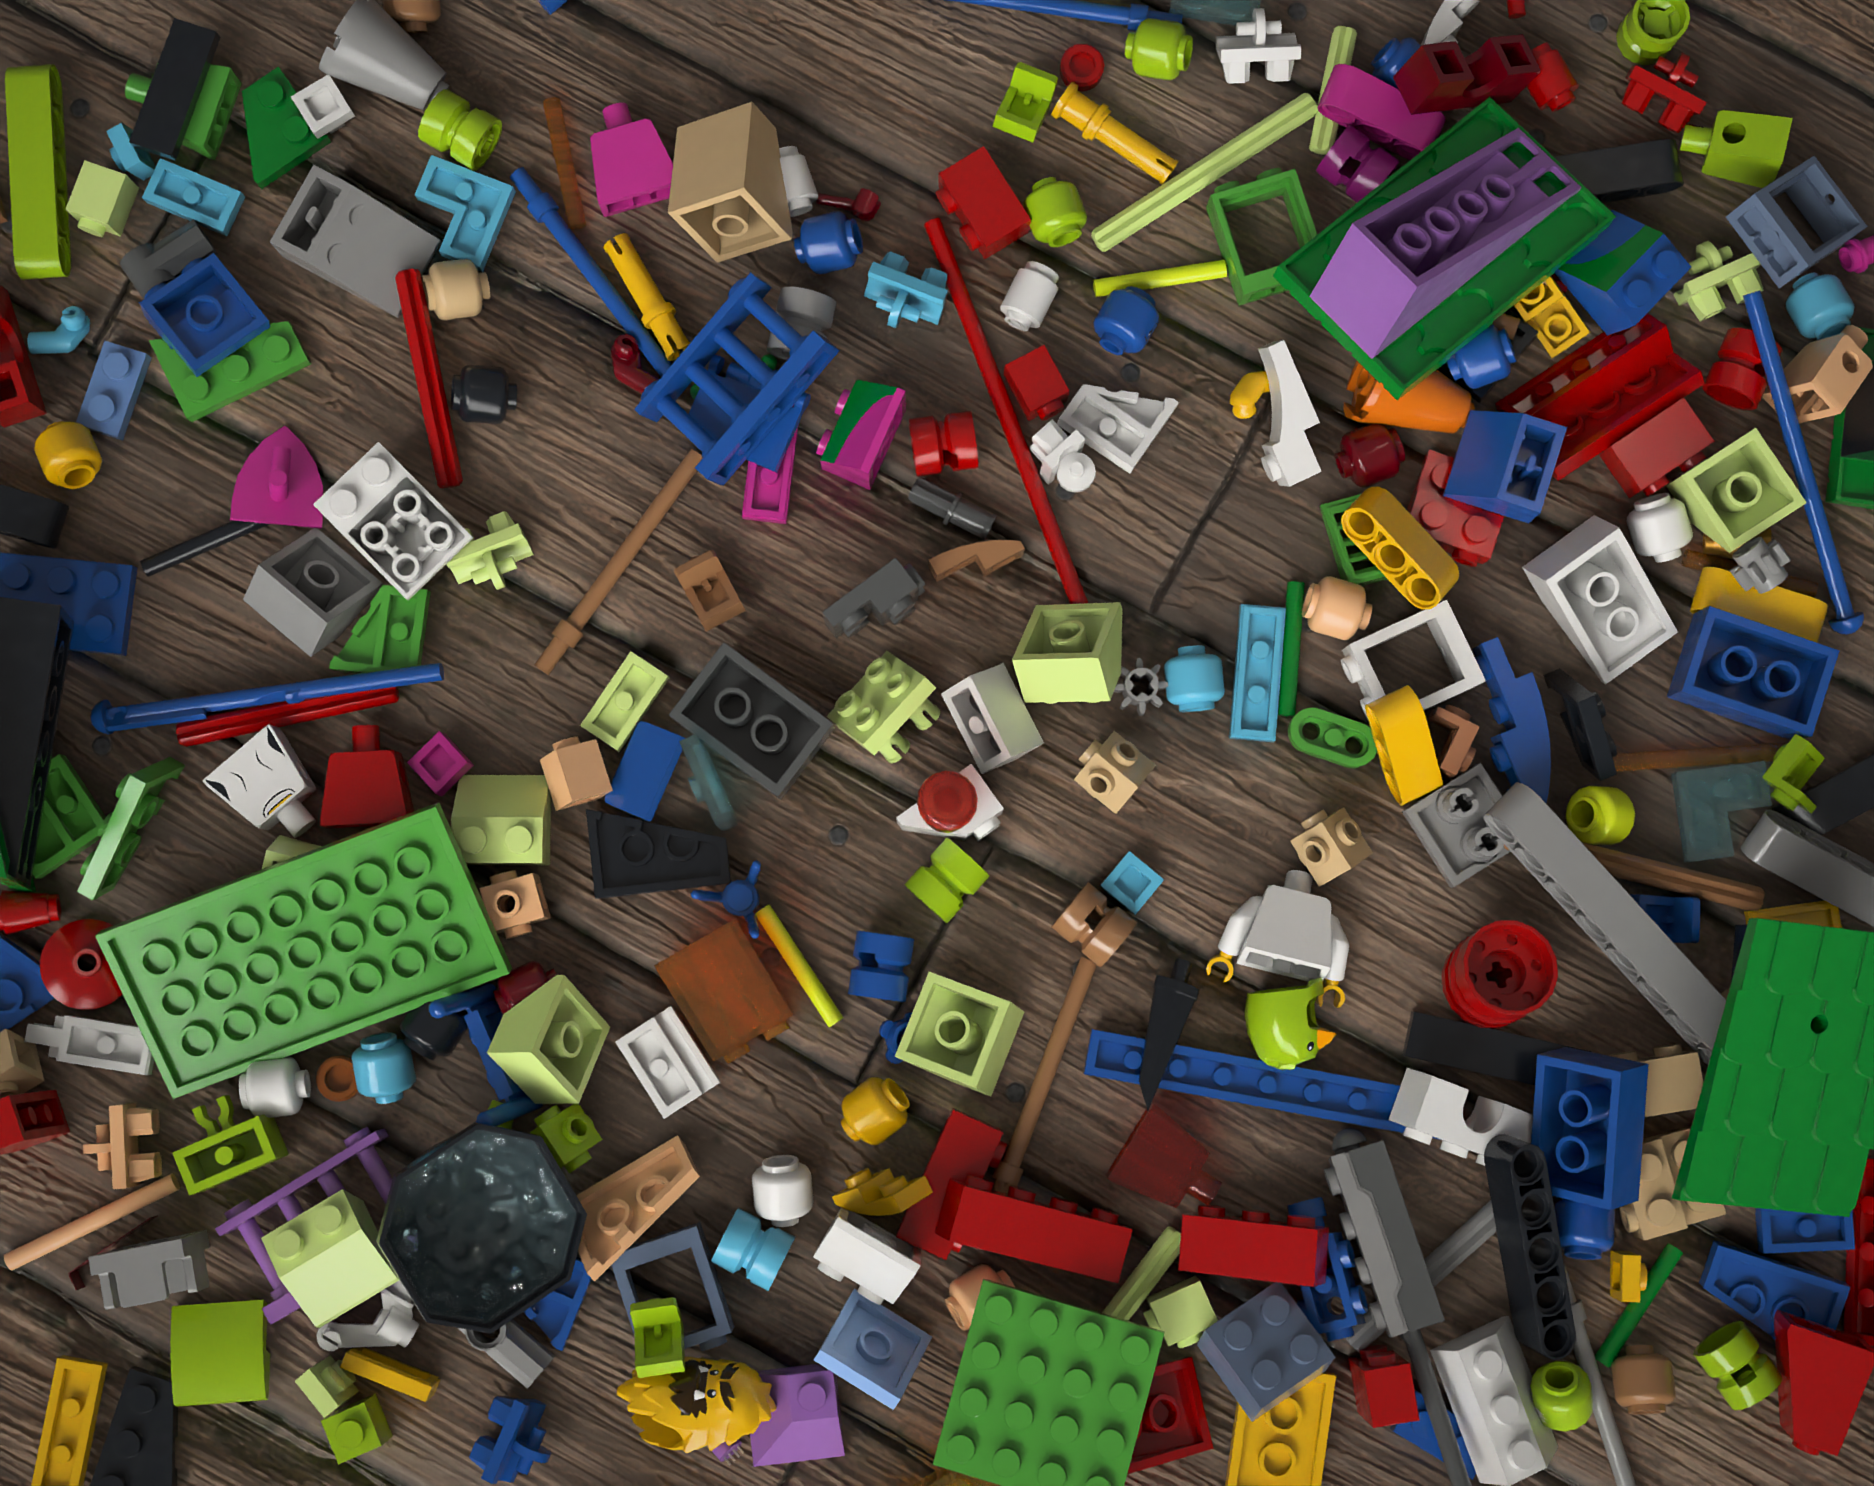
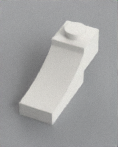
M1279 340L1258 348L1268 378L1272 406L1270 440L1261 445L1266 455L1261 458V462L1268 478L1272 482L1277 480L1279 486L1290 487L1322 472L1304 430L1320 423L1285 340Z

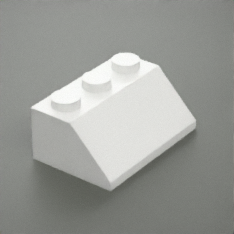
M1509 1316L1496 1319L1430 1350L1479 1482L1511 1486L1546 1469L1557 1451L1558 1445L1552 1429L1542 1424L1534 1407L1530 1393L1532 1376L1519 1341L1515 1336Z

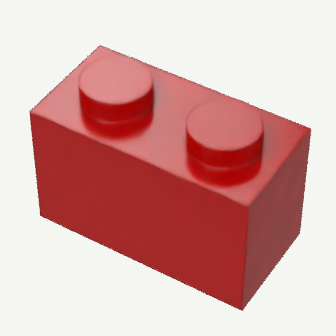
M984 146L939 173V190L936 191L937 198L949 215L955 212L963 225L959 228L960 234L971 251L978 248L983 258L987 259L1030 232L1031 218Z
M1683 397L1610 446L1599 456L1629 499L1640 491H1643L1646 497H1649L1670 483L1666 477L1667 473L1678 466L1685 473L1707 457L1702 450L1715 441Z
M1386 1345L1368 1346L1365 1349L1359 1350L1360 1356L1348 1358L1357 1412L1373 1428L1420 1421L1409 1362L1395 1351H1388Z

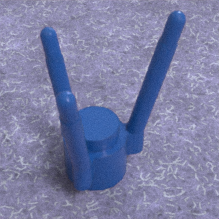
M759 861L752 862L746 880H736L729 883L723 892L693 890L691 892L693 899L723 903L729 913L745 918L749 934L752 938L756 939L759 937L757 917L754 913L760 899L758 890L755 888L761 867Z

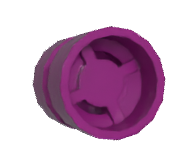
M1349 125L1332 145L1315 172L1334 186L1343 183L1346 186L1345 194L1358 203L1389 178L1400 161L1381 147L1371 149L1370 139L1352 125ZM1352 158L1361 162L1356 171L1348 164Z

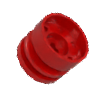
M1498 920L1481 927L1471 936L1461 941L1450 952L1442 970L1443 993L1451 1009L1464 1021L1480 1028H1502L1539 1009L1553 994L1558 979L1557 958L1549 941L1534 927L1517 920ZM1486 974L1489 977H1497L1499 984L1497 985L1495 981L1488 982Z

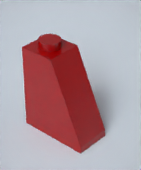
M1777 1309L1774 1316L1776 1366L1782 1375V1382L1778 1386L1780 1425L1792 1438V1445L1816 1456L1819 1455L1820 1451L1838 1456L1874 1367V1349L1862 1338Z

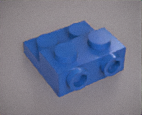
M214 253L205 259L197 258L183 268L180 276L168 284L160 283L152 287L146 293L144 300L139 302L145 318L171 350L174 349L196 377L270 328L267 317Z

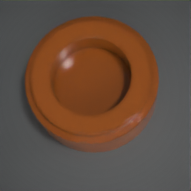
M346 1055L333 1056L320 1065L316 1075V1084L318 1090L325 1098L340 1102L350 1100L359 1094L352 1057Z

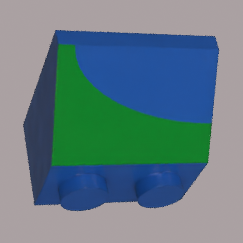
M1611 210V212L1616 217L1610 226L1601 232L1593 242L1555 271V275L1607 336L1635 326L1691 268V265L1664 233L1614 210Z

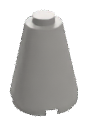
M356 0L334 32L337 35L333 44L336 50L334 51L327 46L319 64V70L331 77L423 111L427 109L432 99L443 89L449 90L450 85L444 82L447 73L375 0Z

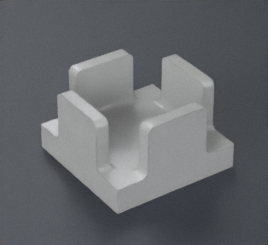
M207 1230L117 1247L88 1257L91 1276L99 1275L105 1310L119 1306L127 1308L167 1299L171 1293L188 1290V1293H193L209 1287L204 1250L210 1248Z

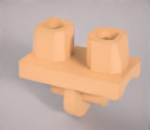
M136 1103L109 1106V1124L96 1125L97 1143L83 1144V1154L97 1153L98 1171L112 1170L113 1189H126L138 1186L142 1181L162 1175L160 1152L139 1153L138 1148L139 1135L159 1133V1110L144 1107L136 1108Z

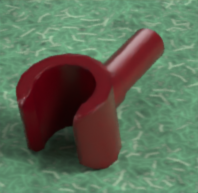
M865 188L860 189L855 200L818 193V199L816 200V204L850 211L855 217L866 222L875 217L881 206V202L878 201V195Z

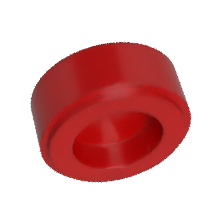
M1076 44L1065 51L1060 63V76L1066 86L1074 82L1078 85V91L1083 92L1096 87L1102 79L1104 59L1095 47L1088 44Z

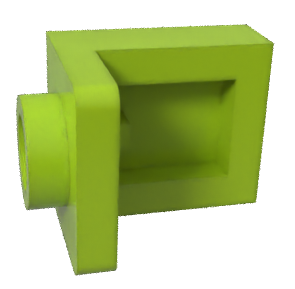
M1018 62L1014 69L1010 86L995 115L992 127L1033 143L1050 109L1058 77L1025 63Z
M1797 734L1792 737L1789 743L1784 744L1778 749L1774 755L1773 763L1762 778L1774 789L1770 796L1791 811H1794L1799 806L1812 814L1817 806L1800 790L1825 758L1809 741Z
M673 1297L664 1299L653 1298L644 1302L632 1303L630 1305V1315L634 1326L635 1368L638 1378L684 1372V1330L677 1299Z

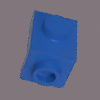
M1629 894L1673 943L1699 942V898Z

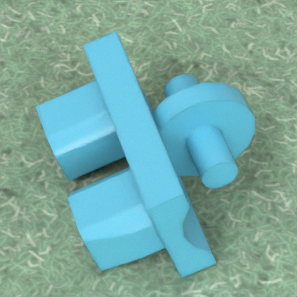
M891 251L885 255L880 264L873 261L868 271V282L864 297L877 301V308L890 312L888 326L897 328L902 317L916 323L921 318L938 325L948 290L945 289L947 274L931 267L925 269L921 280L907 275L909 262L904 256Z

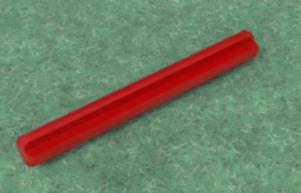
M405 269L396 274L395 280L436 481L439 488H453L462 484L463 477L422 276L419 269Z
M398 687L310 698L294 704H288L286 701L220 713L207 716V719L177 723V739L180 745L188 747L259 732L268 724L275 727H283L398 702L399 691Z

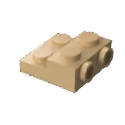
M1691 1126L1643 1139L1639 1201L1620 1207V1215L1624 1227L1628 1233L1633 1232L1635 1238L1641 1240L1652 1239L1687 1229V1225L1726 1215L1724 1205L1671 1199Z

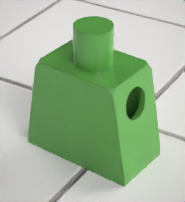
M210 65L182 142L183 146L212 160L216 159L242 85L231 68ZM132 73L126 82L125 97L143 104L152 78Z

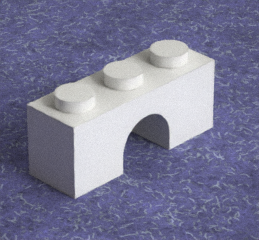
M1407 1068L1389 1120L1406 1126L1403 1134L1406 1137L1430 1145L1432 1137L1442 1140L1441 1150L1465 1159L1469 1151L1477 1153L1478 1156L1475 1163L1485 1166L1484 1152L1486 1146L1497 1135L1506 1134L1531 1144L1533 1115L1507 1104L1478 1096L1471 1116L1464 1121L1463 1107L1469 1092L1468 1089L1435 1076Z

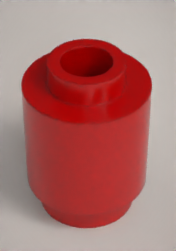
M1546 42L1531 50L1541 72L1526 87L1540 110L1550 108L1552 113L1576 99L1573 92L1579 87V84L1558 49L1552 50L1549 43Z

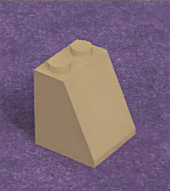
M753 102L677 127L668 214L717 263L792 239L793 231L780 163L781 156L776 127Z

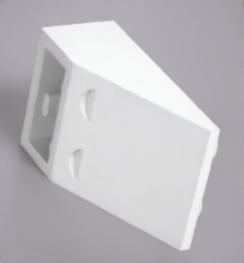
M379 442L313 504L408 601L473 539L463 526Z

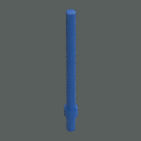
M948 0L1128 25L1127 30L1136 31L1139 24L1147 18L1176 21L1182 24L1183 17L1181 14L1148 10L1149 5L1131 3V7H1123L1080 0Z
M524 167L515 170L510 175V179L529 203L527 206L529 212L538 223L543 222L624 330L637 339L638 348L659 376L662 377L673 363L667 360L666 354L557 212L559 206L551 195L540 190Z

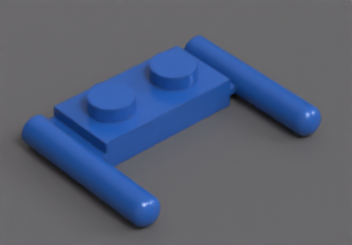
M487 983L432 1001L429 1005V1013L434 1018H442L467 1010L468 1014L463 1017L469 1029L470 1040L479 1052L486 1069L488 1082L494 1088L499 1101L502 1099L506 1101L504 1104L481 1112L477 1116L476 1122L499 1126L540 1109L543 1104H535L487 1054L503 1017L493 993L496 987L491 983Z

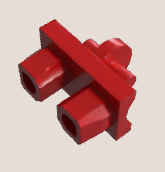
M1682 52L1675 63L1662 56H1659L1653 68L1666 74L1665 80L1638 65L1632 66L1625 79L1629 80V83L1625 88L1620 104L1639 114H1643L1652 96L1656 94L1668 101L1656 123L1674 133H1679L1693 115H1699L1707 102L1675 86L1677 81L1693 88L1699 78L1698 75L1685 69L1690 56Z

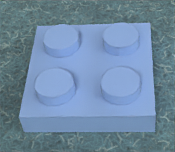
M854 1288L815 1356L814 1361L894 1410L901 1400L932 1336L886 1307L863 1297Z

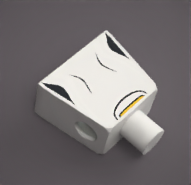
M268 724L202 780L208 788L260 829L269 830L281 821L293 837L297 838L316 822L314 817L302 805V802L316 790V787L285 734L280 728Z

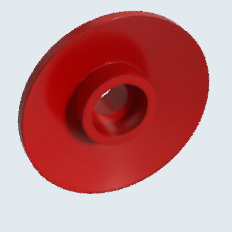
M96 919L76 920L59 928L48 939L41 953L40 973L46 989L57 1001L74 1009L94 1010L113 1003L123 995L95 937L100 930L113 925ZM83 955L95 957L96 966L93 970L86 972L79 969L78 961Z

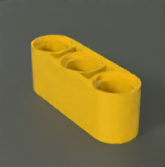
M1381 487L1366 489L1342 515L1341 524L1346 535L1415 607L1420 609L1436 607L1458 581L1459 570L1454 560L1386 489Z
M1703 567L1690 612L1694 614L1708 606H1712L1818 643L1828 604L1819 599L1779 586L1762 594H1759L1754 586L1745 591L1730 571L1716 567Z
M1406 685L1366 704L1365 710L1383 774L1393 797L1399 805L1403 806L1442 787L1443 780L1426 716L1413 689Z

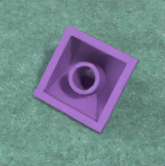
M820 1364L757 1371L763 1382L771 1383L772 1387L769 1395L777 1408L774 1412H771V1420L761 1422L754 1434L750 1433L754 1467L845 1456L837 1376L835 1373Z

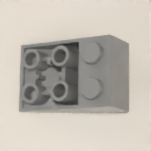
M313 165L272 236L270 243L283 258L399 318L402 309L395 280L396 274L405 269H419L422 276L441 241L355 186Z

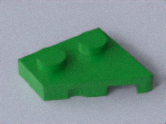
M279 67L242 91L253 179L261 190L331 143L326 134L318 139L313 134L291 98L297 92Z

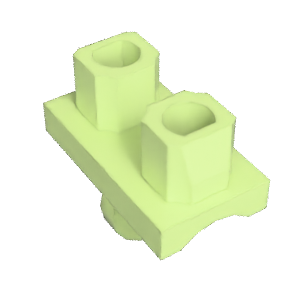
M1709 241L1698 244L1696 246L1697 259L1689 262L1691 268L1688 272L1690 275H1695L1702 271L1704 275L1686 282L1684 289L1673 294L1678 305L1680 306L1688 302L1690 308L1701 322L1722 312L1726 308L1717 290L1720 287L1728 284L1737 304L1744 302L1743 295L1758 290L1763 292V286L1756 270L1761 264L1753 253L1723 266L1724 261L1733 257L1729 246L1717 250Z
M505 511L490 516L486 521L490 532L489 535L475 540L470 529L464 528L473 539L446 564L453 572L458 584L473 579L476 585L491 579L495 588L499 590L506 587L502 574L517 569V561L534 555L518 523L515 524Z

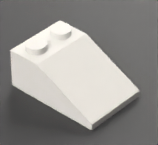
M1595 515L1522 567L1542 603L1604 684L1609 683L1678 633L1620 528Z
M840 1208L813 1256L820 1261L817 1268L821 1272L840 1282L846 1276L860 1285L857 1290L859 1294L878 1305H881L884 1299L894 1304L921 1266V1251L897 1238L858 1213Z

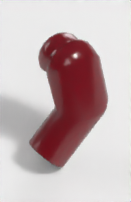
M629 334L618 336L611 348L614 375L617 380L642 394L649 384L659 380V378L642 369L637 339Z

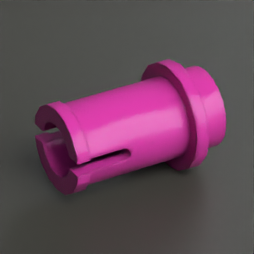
M1874 235L1862 240L1850 239L1845 243L1844 247L1840 248L1839 260L1847 272L1862 273L1867 270L1868 265L1874 263Z

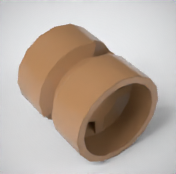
M1087 882L1053 923L1051 928L1070 943L1079 941L1081 943V952L1101 968L1124 942L1138 922L1119 907L1112 909L1107 907V897ZM1087 916L1098 922L1093 929L1084 921Z

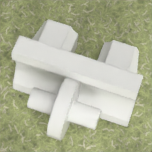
M1254 8L1252 22L1236 23V35L1216 36V51L1222 63L1226 82L1230 84L1249 81L1250 62L1265 61V77L1267 80L1273 82L1289 81L1294 60L1301 59V45L1297 44L1296 34L1281 33V20L1266 21L1264 8Z
M1052 419L1032 437L1033 444L1030 446L1032 453L1042 462L1039 476L1049 485L1056 475L1061 487L1074 493L1082 492L1089 488L1096 474L1093 461L1082 453L1086 439L1077 429L1070 436H1067Z

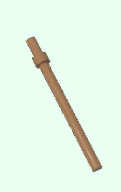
M693 449L688 452L566 621L561 619L551 633L554 635V638L534 664L542 672L549 676L569 647L574 649L584 635L580 631L697 472L695 467L702 460L698 452Z
M1081 957L1004 1159L994 1169L992 1177L996 1180L992 1190L1008 1193L1009 1186L1017 1187L1024 1170L1020 1168L1097 967L1089 959Z

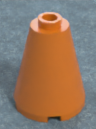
M1358 361L1354 365L1346 390L1354 392L1352 405L1344 402L1343 407L1345 417L1356 422L1451 434L1456 433L1460 427L1464 428L1470 410L1475 409L1474 403L1471 402L1470 392L1438 370L1434 371L1399 400H1396L1383 387L1384 385L1379 383Z

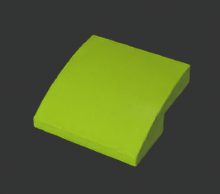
M264 1299L172 1306L170 1358L173 1404L176 1407L268 1400L271 1354L266 1350L267 1318L262 1308L268 1304Z

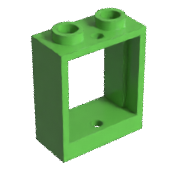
M1273 168L1257 175L1256 181L1240 185L1239 181L1227 182L1215 188L1214 194H1211L1206 210L1222 258L1225 260L1227 273L1238 306L1289 290H1286L1273 277L1278 266L1245 275L1225 213L1283 196L1299 247H1303L1317 235L1296 169L1282 172L1281 168Z

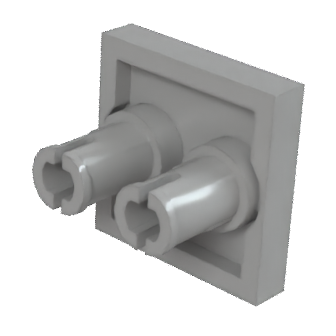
M1481 763L1473 766L1465 773H1462L1402 811L1450 888L1457 886L1511 852L1504 848V843L1493 833L1484 820V815L1496 804L1502 795Z

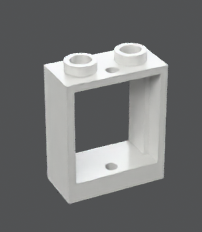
M1447 600L1438 603L1432 609H1425L1355 641L1342 650L1345 658L1341 659L1343 670L1348 680L1352 684L1357 682L1363 693L1364 698L1360 700V704L1367 720L1365 705L1385 696V693L1365 651L1427 623L1455 683L1419 699L1423 710L1429 709L1486 682Z

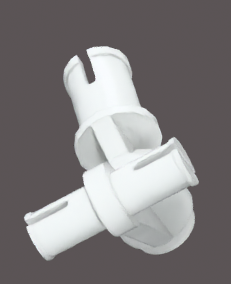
M399 1280L381 1291L383 1308L378 1313L373 1324L336 1323L331 1321L318 1329L317 1342L322 1349L327 1351H335L338 1348L396 1346L397 1344L405 1348L419 1326V1323L412 1319V1308L415 1304Z

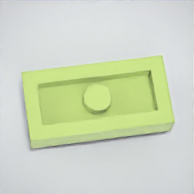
M630 651L580 726L620 752L635 730L637 723L644 717L669 680V676Z
M331 1355L309 1368L295 1380V1383L324 1418L359 1392L353 1384L356 1381L355 1375L340 1368L342 1361L337 1360L335 1362Z

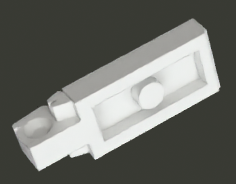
M72 1015L56 1016L54 1026L39 1023H28L24 1042L50 1046L48 1057L56 1058V1061L141 1075H152L154 1059L138 1026Z

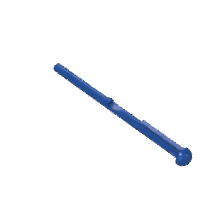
M1761 290L1743 295V299L1798 488L1807 502L1804 504L1805 512L1830 598L1836 611V618L1831 619L1828 623L1839 634H1852L1862 626L1864 612H1854Z
M442 663L118 707H112L110 701L106 699L98 702L92 708L90 719L96 730L104 734H112L114 731L207 719V712L286 701L288 704H294L310 698L444 680V669Z

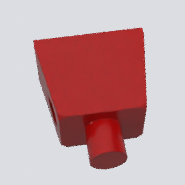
M378 725L352 726V752L331 753L329 756L320 826L329 829L375 827L414 812L402 753L395 750H380V729Z

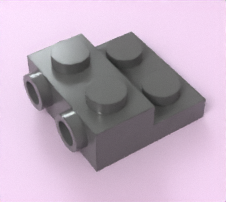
M894 558L822 612L825 625L835 638H838L843 633L849 638L859 632L870 622L867 617L871 612L882 626L890 620L894 625H897L916 610L914 605L918 600V596L925 592L923 588L925 583L910 563L903 567L897 558Z

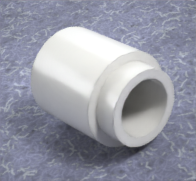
M795 146L779 148L790 217L805 214L812 210V203L818 199V193L804 155L799 154Z
M1028 261L1025 268L1018 270L1000 306L1001 311L1006 315L1004 320L1012 327L1021 331H1028L1030 327L1039 328L1058 291L1056 285L1059 279L1058 274L1041 263Z

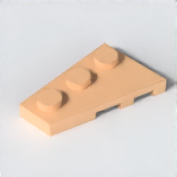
M678 1135L576 1195L587 1213L578 1253L586 1273L594 1282L700 1177L685 1143Z

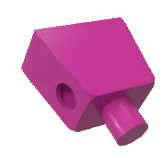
M615 103L605 107L602 113L607 130L590 136L596 195L603 216H611L669 199L673 163L651 119L645 118L633 122L626 103Z

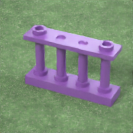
M365 1127L343 1141L347 1147L345 1150L258 1203L252 1205L250 1200L247 1199L224 1213L228 1221L215 1228L219 1236L239 1229L274 1291L270 1294L274 1301L262 1308L270 1325L301 1307L279 1279L261 1237L264 1234L255 1218L277 1204L287 1221L302 1214L304 1210L294 1194L316 1180L320 1183L327 1197L342 1189L345 1190L334 1169L358 1156L386 1204L393 1179L374 1148V1145L389 1137L385 1129L371 1133L369 1128ZM407 1235L404 1238V1244L411 1240Z

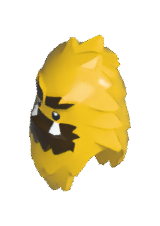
M685 1356L684 1372L638 1378L636 1369L632 1371L633 1378L617 1387V1396L630 1402L627 1405L628 1411L635 1413L631 1419L636 1426L644 1430L639 1435L645 1442L670 1450H683L685 1453L698 1450L706 1445L709 1451H712L723 1442L730 1446L742 1436L749 1435L750 1433L754 1434L761 1422L771 1420V1412H774L777 1408L769 1395L772 1387L771 1383L763 1382L758 1372L747 1364L725 1359L713 1360L704 1357Z

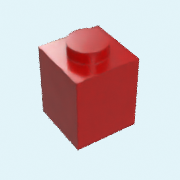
M1045 345L1005 365L1003 376L1028 421L1038 416L1041 421H1044L1065 409L1063 403L1068 400L1070 391Z

